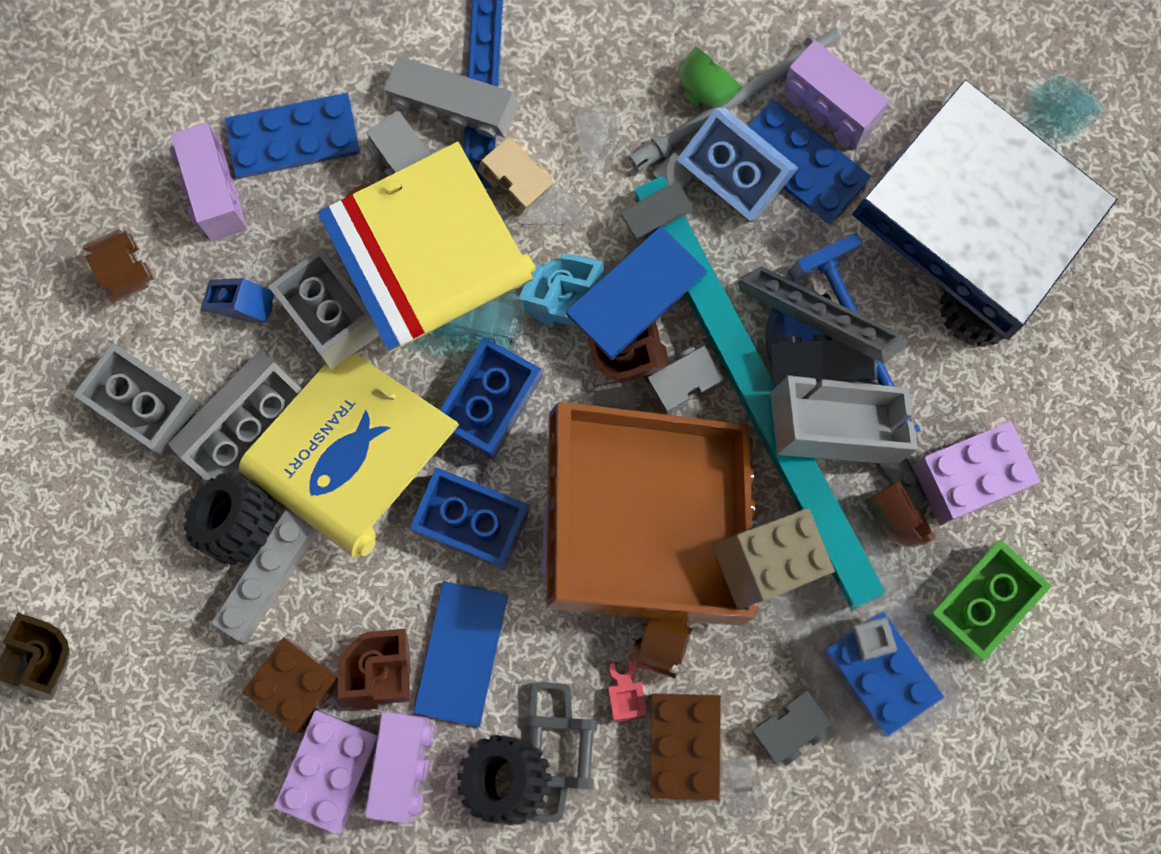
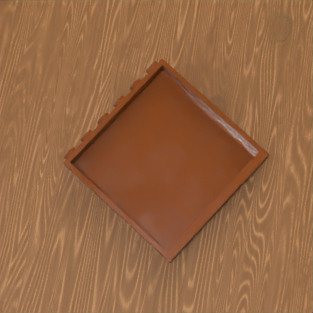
M558 401L550 411L548 421L546 609L744 626L756 618L759 603L738 611L712 545L752 529L755 501L751 499L754 471L753 468H750L753 440L749 437V425Z

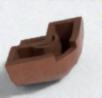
M656 321L612 361L587 336L591 356L596 368L610 379L618 381L636 380L665 369L668 365L667 348L660 341Z
M900 481L864 499L880 530L892 542L900 546L917 547L935 539V535L921 509L915 510Z
M405 629L371 631L360 634L359 638L352 642L343 654H340L338 663V699L341 703L358 709H378V704L410 702V651Z

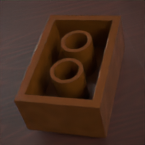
M651 694L650 799L720 800L721 695Z

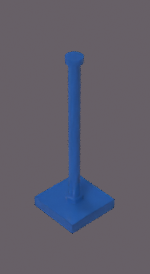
M857 232L797 260L787 271L793 282L820 271L821 274H825L839 304L859 314L836 268L839 266L838 261L850 256L862 245ZM878 361L879 380L877 381L879 385L895 387L885 365ZM911 417L908 420H906L903 424H905L907 421H912ZM918 424L914 425L915 433L919 432Z

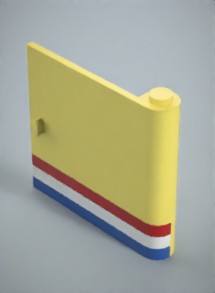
M459 142L317 212L389 353L532 281L533 276L531 273L536 271L529 254L522 255Z

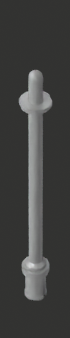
M833 28L817 39L812 35H807L805 37V47L744 85L732 100L717 108L730 110L788 73L790 66L814 40L824 48L842 37L841 29ZM708 108L665 137L653 136L650 139V143L633 154L628 155L629 161L633 160L631 164L634 169L640 173L660 158L663 160L668 158L671 147L698 131L715 108Z

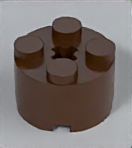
M117 229L83 245V250L91 252L86 258L102 290L109 287L113 295L108 297L113 304L150 287L149 281L153 280L154 277L147 263L138 260L135 252L140 249L131 233L128 234L126 230L122 232L121 229Z
M643 617L641 626L647 628L643 639H636L631 654V659L637 660L636 667L676 679L678 672L672 670L673 666L682 664L692 632V628L686 626L687 621Z

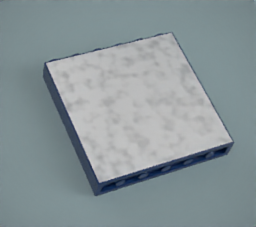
M965 79L852 213V216L1009 340L1026 324L1118 199Z

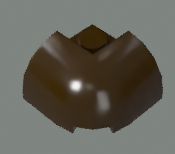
M17 613L2 642L5 645V649L0 657V684L23 691L32 698L46 701L52 700L67 670L70 656L68 640L56 626Z

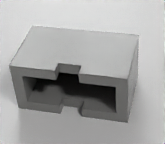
M705 346L698 350L695 347L685 350L678 356L680 360L669 366L667 365L665 369L652 373L648 377L647 384L665 415H670L688 405L689 396L698 393L701 398L723 385L724 377Z

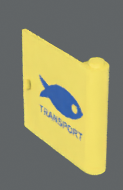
M354 353L333 370L327 364L319 370L244 454L239 463V472L354 558H360L361 556H367L375 547L376 534L372 526L432 458L459 424Z

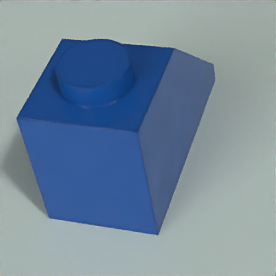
M244 278L212 279L209 281L201 310L251 323H266L273 310L272 301L274 294L271 290Z

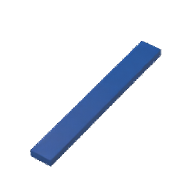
M472 0L467 77L499 87L503 0ZM466 126L464 129L463 151L484 188L493 189L477 169L482 159L495 149L496 135H494V138H489L478 133L476 128Z

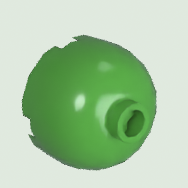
M696 46L689 52L681 64L679 80L686 90L682 96L696 108L700 103L708 108L721 107L732 100L742 88L724 68L719 67L712 61L710 56Z

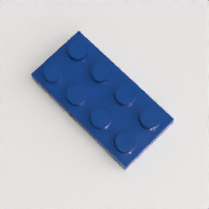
M348 92L225 118L233 167L237 179L361 154Z
M774 99L766 105L748 126L798 167L783 189L829 225L836 220L871 178L870 174Z

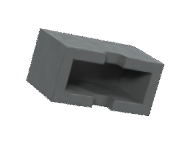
M808 690L802 692L783 706L787 713L779 719L775 714L771 715L751 730V733L775 765L781 762L785 766L789 765L802 755L799 751L802 746L808 742L814 746L829 735L826 729L832 723Z

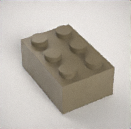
M809 508L712 545L738 611L835 572Z

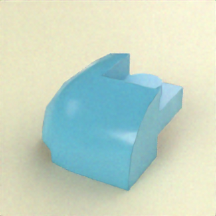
M561 254V258L551 260L543 266L538 264L535 267L536 271L531 273L533 280L525 284L518 300L527 313L543 324L556 328L559 322L578 327L566 315V311L605 277L604 265L602 261L573 254Z

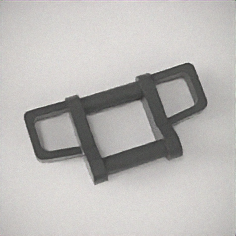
M535 682L532 684L530 716H527L526 726H530L529 742L533 743V747H537L542 751L543 727L580 729L577 777L552 776V781H547V786L562 787L557 813L554 815L538 814L533 819H526L531 821L559 822L563 817L568 788H594V779H591L593 730H597V720L572 718L571 689L569 685L564 683ZM540 689H557L564 692L566 718L536 716L538 691Z

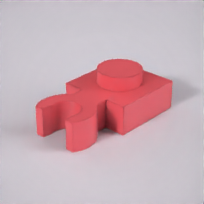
M628 660L629 671L624 675L617 673L615 663L610 664V677L617 683V686L608 687L614 723L647 718L642 682L632 683L635 674V665L632 660Z

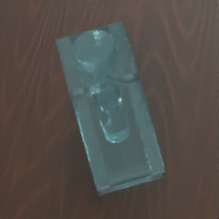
M1058 74L1032 92V95L1071 140H1074L1094 125L1106 111L1105 107L1086 85Z

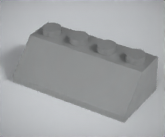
M259 350L168 445L206 481L210 478L215 479L218 474L224 473L227 475L228 472L243 477L244 475L239 472V463L244 454L302 389L273 360Z

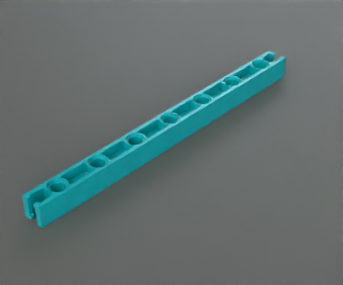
M662 175L635 188V202L637 203L667 187L668 184L664 176ZM686 217L680 218L664 227V229L707 270V274L684 296L797 510L800 512L808 508L810 509L835 570L831 574L850 610L853 611L880 598L886 591L815 458L777 455L770 394L776 386L773 384L769 372Z

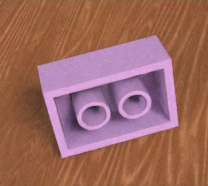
M816 40L790 66L783 90L786 93L787 100L792 105L804 107L810 112L809 116L815 124L820 127L826 125L834 132L835 139L845 147L850 145L855 150L881 122L890 101Z
M208 122L171 133L173 146L169 147V151L174 164L179 165L182 175L178 176L181 190L184 195H188L191 202L190 205H187L191 222L196 224L201 234L205 233L211 241L247 230L248 228L222 144Z
M1011 421L930 454L912 465L940 526L1015 495L1041 482Z
M315 710L273 808L334 834L343 833L376 754L379 735L323 711Z
M382 711L365 818L407 824L414 821L417 815H421L424 795L419 794L420 782L427 780L430 760L424 759L426 746L432 747L435 734V726L430 725L431 718Z

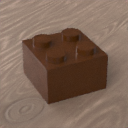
M283 637L242 693L294 733L302 734L308 727L315 710L319 711L337 688L338 675L294 641Z

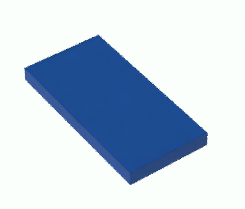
M661 226L566 311V315L612 361L707 274V270Z
M443 581L414 709L415 714L477 727L481 726L509 597L508 594Z

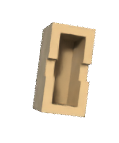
M510 136L483 158L477 169L494 189L499 185L507 193L503 199L520 217L548 193L553 185L548 171L543 166L536 165L529 157L527 149L520 142H515Z

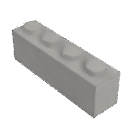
M397 56L384 87L385 93L392 100L391 104L399 109L409 110L410 107L419 110L420 114L430 119L436 120L437 117L447 119L451 125L465 129L466 126L476 128L478 133L489 138H494V135L506 137L519 106V102L512 91L401 56Z
M285 510L271 534L267 537V542L260 548L211 624L237 641L247 644L319 532L301 518Z

